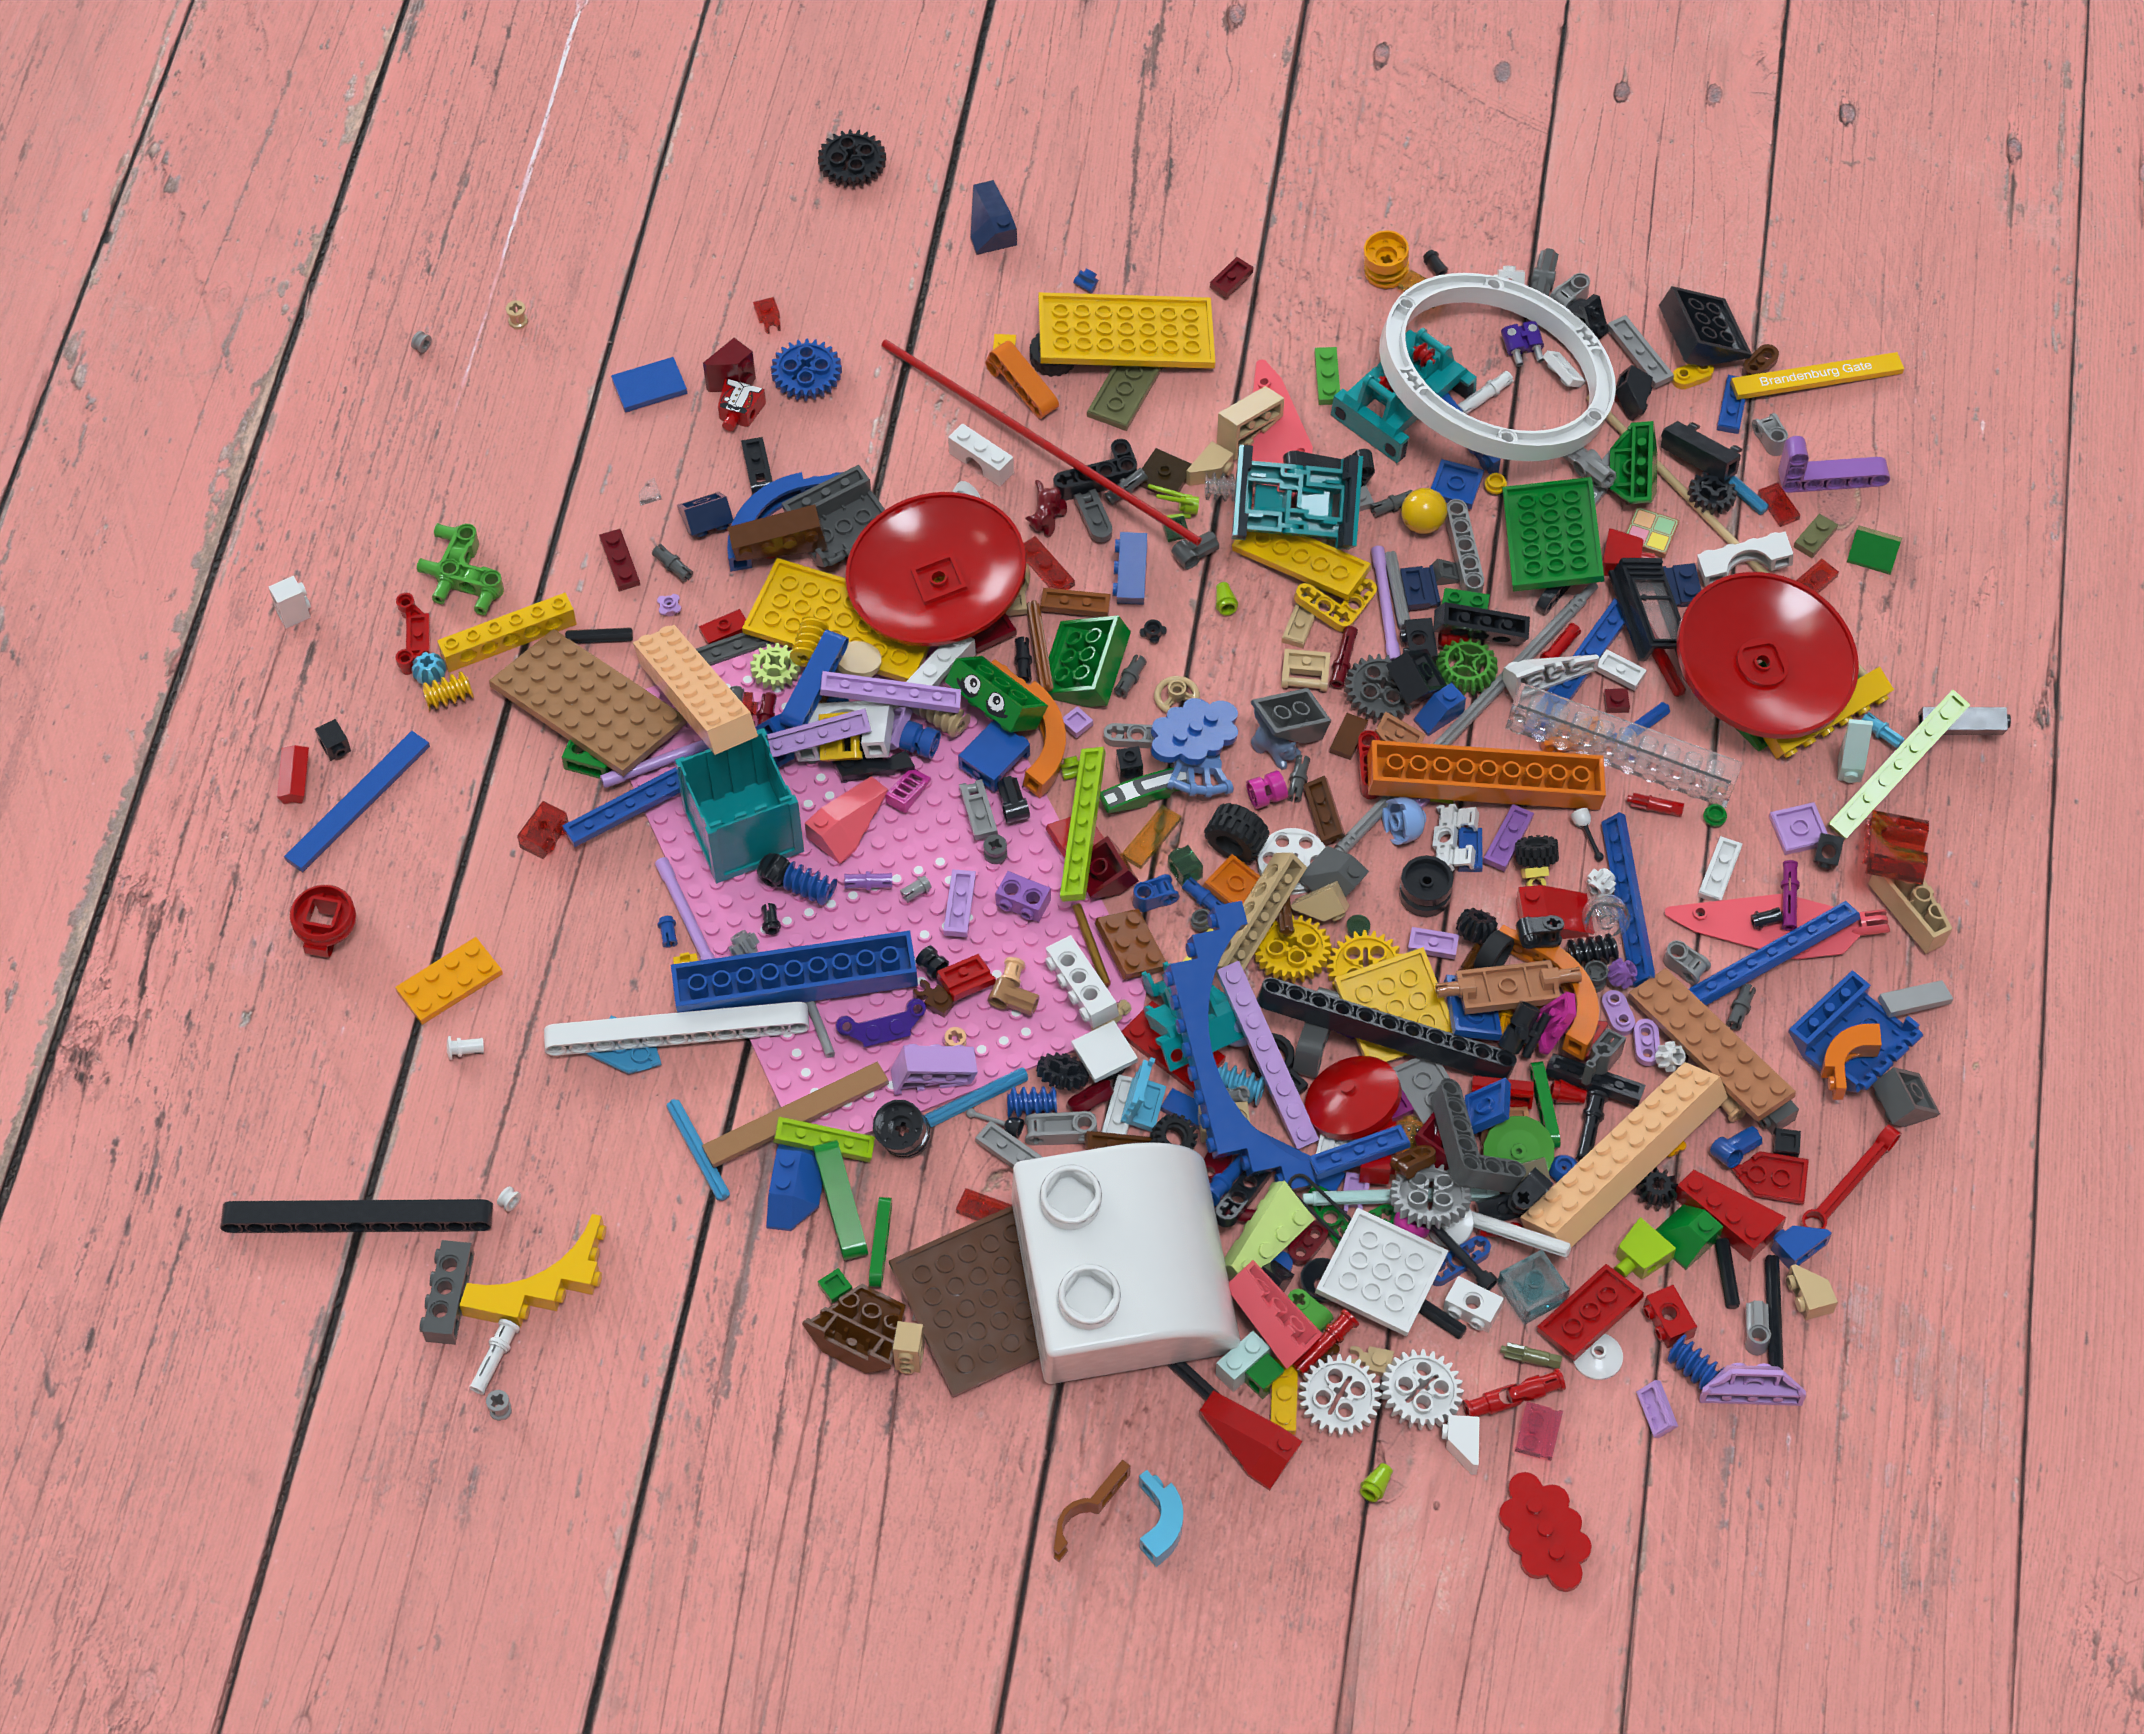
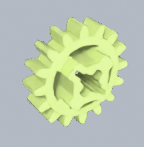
M776 643L775 647L772 648L770 644H767L766 650L759 648V655L753 654V661L750 662L752 677H755L757 684L763 682V688L765 689L769 685L772 686V690H775L776 686L784 689V684L787 683L791 686L793 685L792 679H798V672H801V667L790 659L792 650H788V645L780 648L779 643Z

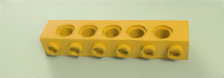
M565 592L437 640L446 668L448 672H452L543 638L553 629L559 632L575 626L577 623L574 609Z

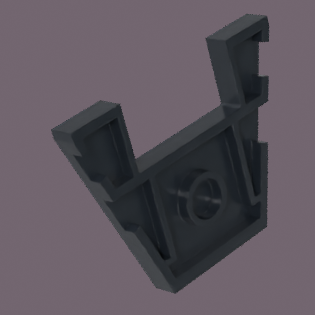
M862 734L860 735V751H862L863 759L832 761L842 781L865 779L875 774L885 773L886 775H894L897 771L906 770L907 772L908 770H915V765L906 750L886 759L882 757L866 758L861 744ZM850 737L844 739L845 751H851Z

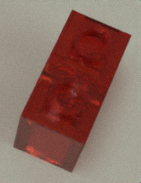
M542 801L517 835L520 848L544 859L548 853L555 849L560 836L565 835L563 825L569 822L567 812Z

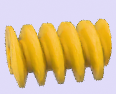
M811 616L802 618L790 653L792 662L800 667L807 666L825 630H829L827 623Z
M461 671L458 673V679L451 674L449 682L444 677H441L440 685L436 680H432L431 688L426 682L423 683V694L429 711L431 704L436 709H439L440 701L445 706H448V699H451L456 704L457 696L466 701V693L474 698L468 677Z

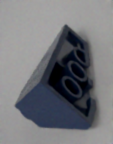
M994 180L973 185L970 239L976 255L1017 246L1015 222Z

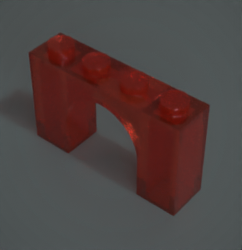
M1873 810L1871 818H1866L1864 826L1862 864H1866L1865 873L1923 885L1928 866V853L1924 852L1929 833V821Z

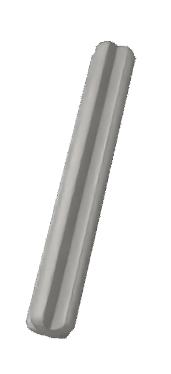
M1387 551L1385 553L1386 570L1398 627L1403 629L1404 620L1410 619L1397 554L1395 551Z

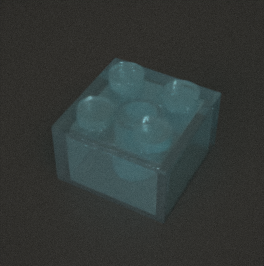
M1543 1250L1502 1270L1499 1273L1497 1283L1524 1325L1560 1306L1568 1299L1570 1288Z

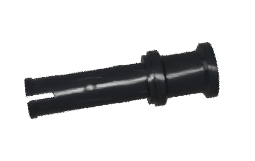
M1600 1090L1587 1091V1107L1583 1110L1582 1114L1585 1119L1575 1158L1578 1162L1594 1148L1599 1123L1604 1120V1104L1608 1102L1609 1096Z

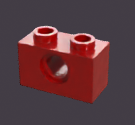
M1674 1285L1646 1296L1643 1312L1648 1320H1652L1659 1341H1663L1667 1348L1672 1347L1684 1334L1687 1335L1686 1340L1695 1336L1697 1325ZM1663 1315H1670L1673 1317V1320H1667Z

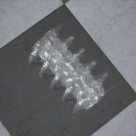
M1206 472L1204 490L1206 500H1209L1213 494L1215 501H1218L1220 495H1222L1224 502L1228 500L1229 496H1231L1234 502L1236 484L1234 474H1231L1229 479L1226 480L1225 473H1222L1220 478L1217 479L1216 472H1213L1211 478H1208Z

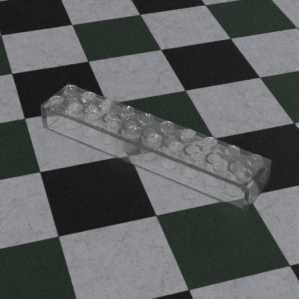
M1522 682L1513 701L1505 727L1515 734L1528 736L1537 742L1552 744L1559 750H1566L1575 754L1603 755L1604 766H1610L1621 770L1625 774L1641 777L1647 782L1663 785L1669 790L1685 793L1691 798H1698L1710 804H1719L1723 808H1726L1743 765L1741 761Z

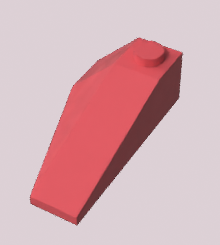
M872 776L820 808L805 822L806 838L837 863L841 864L857 850L864 832H867L869 823L874 814L878 812L888 789Z

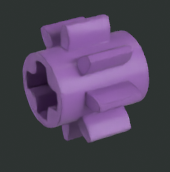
M1619 958L1613 961L1612 965L1608 966L1610 971H1608L1607 977L1609 982L1615 987L1621 985L1623 989H1626L1637 980L1635 978L1637 976L1636 966L1630 960L1623 962Z

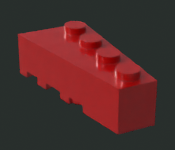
M1696 1170L1691 1171L1676 1188V1201L1681 1205L1684 1204L1706 1210L1723 1225L1720 1238H1728L1730 1246L1749 1262L1773 1240L1776 1233L1783 1229L1786 1220L1785 1216Z

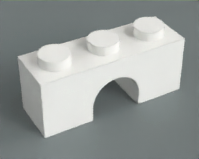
M963 423L948 437L949 453L965 464L974 459L981 466L983 476L999 487L1014 473L1013 456Z

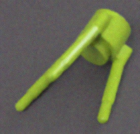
M1151 484L1148 485L1149 489L1172 495L1157 494V499L1179 503V511H1183V513L1167 515V517L1172 520L1180 518L1191 519V514L1197 515L1199 497Z

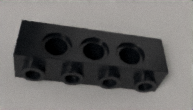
M1444 602L1434 610L1433 632L1467 638L1471 637L1472 639L1519 646L1529 639L1530 617L1448 602Z

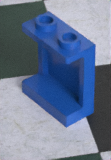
M993 720L958 755L959 768L975 780L982 779L984 786L995 793L998 790L997 782L1022 757L1027 759L1030 756V743L1023 736L1003 730L1001 724Z

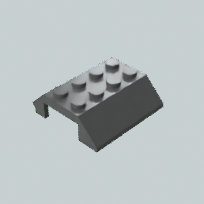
M860 465L781 503L784 512L816 505L824 529L828 550L821 551L820 548H817L815 552L808 554L815 564L821 567L832 566L844 560V557H849L852 546L862 530L885 510L871 491L870 479Z

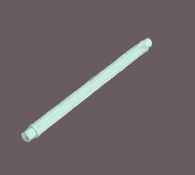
M1429 1188L1428 1202H1433V1188ZM1471 1188V1201L1499 1195L1500 1192ZM1390 1189L1324 1191L1336 1204H1384L1391 1202ZM1318 1191L1302 1193V1200L1306 1204H1312V1206L1332 1205Z

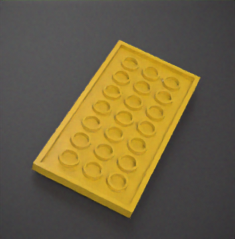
M1038 292L1040 363L1215 368L1211 298Z
M779 558L776 559L742 627L744 634L779 643L783 646L788 645V647L792 648L802 618L807 616L815 617L827 623L830 631L848 637L849 642L862 641L877 648L881 654V666L877 674L901 682H906L920 668L931 647L895 642L883 637L867 626L856 613L850 601L846 587V578Z

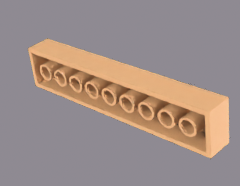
M675 625L665 626L660 631L651 635H644L639 640L633 642L641 667L714 755L758 737L750 711Z
M1684 1062L1520 1217L1524 1228L1568 1242L1572 1248L1728 1098L1720 1076Z

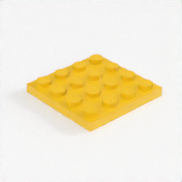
M1424 947L1333 979L1340 999L1452 1033L1449 1010L1444 997L1437 998L1438 994H1436L1435 984L1438 982ZM1356 1038L1362 1056L1376 1057L1388 1063L1410 1055Z

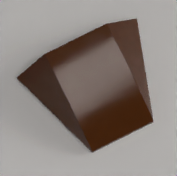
M860 1284L840 1297L838 1302L831 1307L821 1309L820 1314L814 1318L804 1320L802 1325L823 1353L867 1374L891 1369L897 1322H902L906 1305L864 1284Z

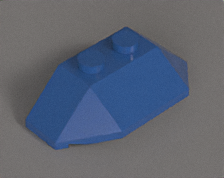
M779 1144L768 1194L767 1229L792 1231L800 1222L819 1208L823 1184L814 1151Z

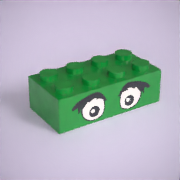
M983 656L956 658L945 680V683L952 688L961 689V695L968 699L970 705L980 708L985 712L984 715L997 721L1001 724V728L1009 733L1037 729L1048 708L1046 703Z

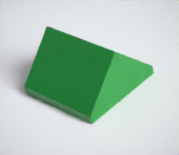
M1859 525L1847 563L1891 575L1902 537Z

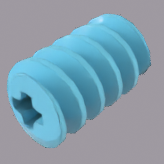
M1227 1062L1218 1068L1226 1088L1234 1089L1242 1085L1246 1086L1250 1092V1097L1247 1100L1250 1104L1255 1099V1105H1259L1265 1088L1262 1076L1258 1081L1255 1080V1072L1246 1077V1069L1237 1074L1236 1065L1229 1071Z

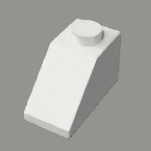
M1448 1415L1447 1424H1442V1439L1446 1440V1449L1471 1475H1477L1479 1465V1417Z

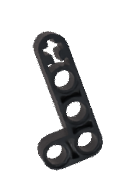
M1116 439L1112 442L1110 460L1086 465L1115 484H1119L1120 479H1126L1137 471L1135 455L1130 443L1125 439ZM1076 469L1059 472L1053 478V487H1057L1060 490V499L1065 501L1074 499L1073 495L1086 494L1088 490L1096 489L1097 493L1108 490Z
M1359 449L1352 455L1363 456L1362 487L1372 478L1375 468L1372 452L1369 449ZM1289 451L1283 455L1284 464L1341 469V459L1301 451Z

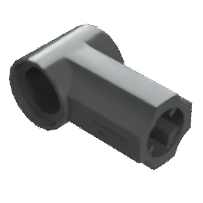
M1208 531L1200 535L1199 537L1202 538V541L1198 546L1186 539L1177 542L1173 546L1171 552L1184 569L1193 568L1198 564L1200 558L1219 549V542L1213 532Z

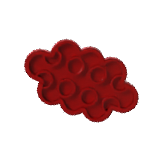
M1521 1472L1514 1475L1508 1487L1510 1499L1502 1504L1499 1512L1501 1525L1510 1532L1508 1537L1510 1549L1516 1554L1521 1555L1520 1564L1526 1575L1534 1579L1547 1577L1551 1585L1557 1590L1563 1592L1573 1591L1582 1580L1583 1572L1580 1564L1587 1561L1592 1548L1588 1536L1580 1531L1582 1527L1580 1514L1574 1509L1569 1508V1495L1562 1487L1553 1484L1543 1486L1538 1477L1532 1473Z

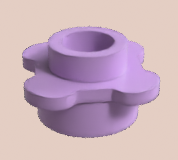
M672 594L671 596L658 597L657 602L660 604L659 613L665 616H674L681 611V606L678 604L679 596Z

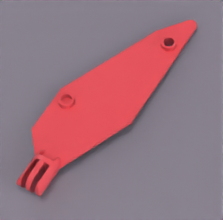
M1258 360L1256 362L1253 393L1267 386L1284 397L1283 416L1265 433L1260 432L1252 439L1254 440V443L1251 445L1253 446L1252 461L1283 463V455L1289 451L1313 453V446L1282 378L1266 360ZM1292 492L1291 499L1297 495V492Z
M1783 893L1669 906L1664 912L1666 917L1693 932L1754 949H1760L1791 932L1782 929V922L1763 926L1761 930L1759 928L1754 929L1750 916L1755 911L1760 913L1779 907L1782 913ZM1797 897V928L1832 909L1833 906ZM1789 900V914L1791 913V900ZM1886 909L1859 912L1860 919L1802 951L1791 959L1798 960L1841 955L1860 936L1889 933L1890 928L1887 925ZM1700 912L1704 916H1698L1696 913Z

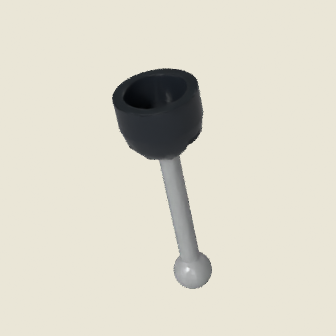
M969 1108L966 1111V1115L969 1118L977 1117L986 1121L991 1120L996 1124L1004 1126L1005 1131L1015 1138H1019L1023 1131L1024 1120L1021 1118L1011 1117L1006 1121H1002L977 1113L973 1108Z

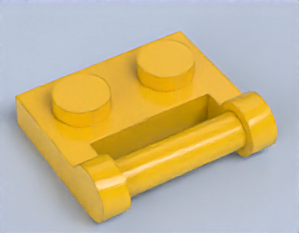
M849 712L818 714L819 721ZM860 735L850 737L851 751H845L844 739L820 745V761L863 759L862 751H860Z

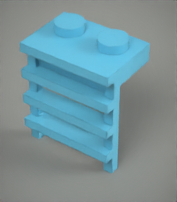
M1152 1057L1149 1061L1143 1060L1138 1072L1135 1073V1077L1132 1078L1120 1120L1152 1132V1128L1157 1123L1166 1086L1148 1080L1151 1068L1155 1062V1058Z

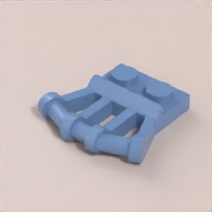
M1220 754L1217 756H1206L1205 761L1199 765H1189L1180 759L1173 762L1174 771L1169 779L1168 789L1172 790L1175 788L1188 793V796L1195 797L1198 794L1204 795L1206 798H1211L1212 795L1221 793L1226 795L1233 793V784L1231 780H1227L1221 769L1222 761L1220 760ZM1180 772H1186L1187 783L1177 780ZM1194 773L1202 774L1203 785L1195 783ZM1210 774L1214 775L1219 785L1213 786L1211 784Z

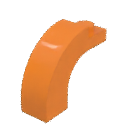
M1880 1024L1852 1026L1840 1032L1830 1043L1823 1060L1821 1078H1828V1090H1832L1833 1100H1843L1847 1089L1845 1064L1849 1060L1856 1057H1878L1882 1046Z

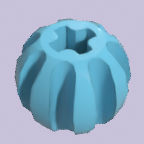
M424 652L422 656H417L413 661L412 674L418 683L423 685L426 682L432 686V680L441 682V677H445L446 665L438 654Z

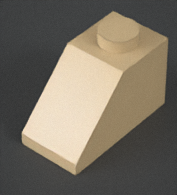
M1211 441L1186 470V484L1192 486L1221 482L1234 469V453Z
M1338 881L1296 898L1291 904L1293 910L1321 921L1341 919L1345 916V912L1350 906Z

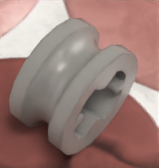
M418 331L412 338L411 347L415 350L418 349L420 353H424L429 349L432 338L430 335H425L424 332Z

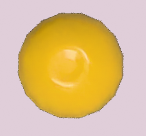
M1418 488L1404 499L1401 507L1402 519L1410 530L1419 534H1430L1437 531L1445 522L1447 503L1439 492L1430 488Z

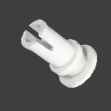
M451 1036L447 1038L446 1048L449 1060H452V1055L462 1057V1054L484 1053L483 1038L467 1040L457 1038L455 1041H451Z

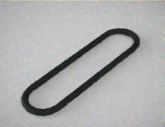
M1299 1173L1293 1175L1290 1178V1180L1288 1181V1186L1291 1189V1185L1294 1179L1298 1177L1306 1179L1349 1222L1351 1221L1352 1218L1347 1213H1345L1308 1176ZM1297 1196L1307 1210L1341 1241L1342 1237Z

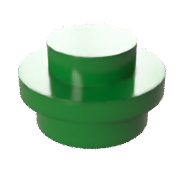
M1712 804L1705 809L1703 819L1708 825L1719 827L1726 822L1727 813L1721 805Z

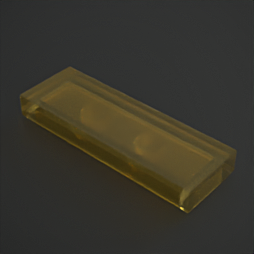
M1161 805L1123 851L1122 854L1125 859L1139 869H1142L1179 824L1181 816Z

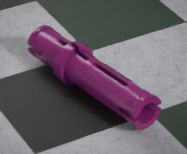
M1794 860L1783 862V880L1780 883V887L1783 889L1782 929L1785 931H1792L1797 928V890L1800 887V882L1797 880L1798 862ZM1789 878H1791V891H1789ZM1789 900H1791V913H1790V914H1789Z

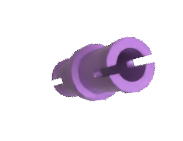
M866 871V874H844L845 889L866 888V890H871V888H892V873L871 874V871Z

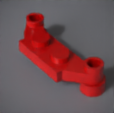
M401 593L396 598V604L402 616L406 618V649L398 651L395 658L402 673L410 675L412 674L415 658L422 656L424 652L430 654L429 613H424L415 605L412 594Z

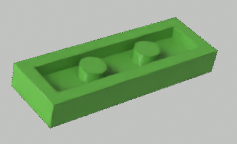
M1337 347L1315 348L1314 352L1319 405H1332L1334 395L1340 391Z

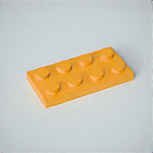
M474 937L400 983L395 989L421 1025L503 975V972L478 938Z

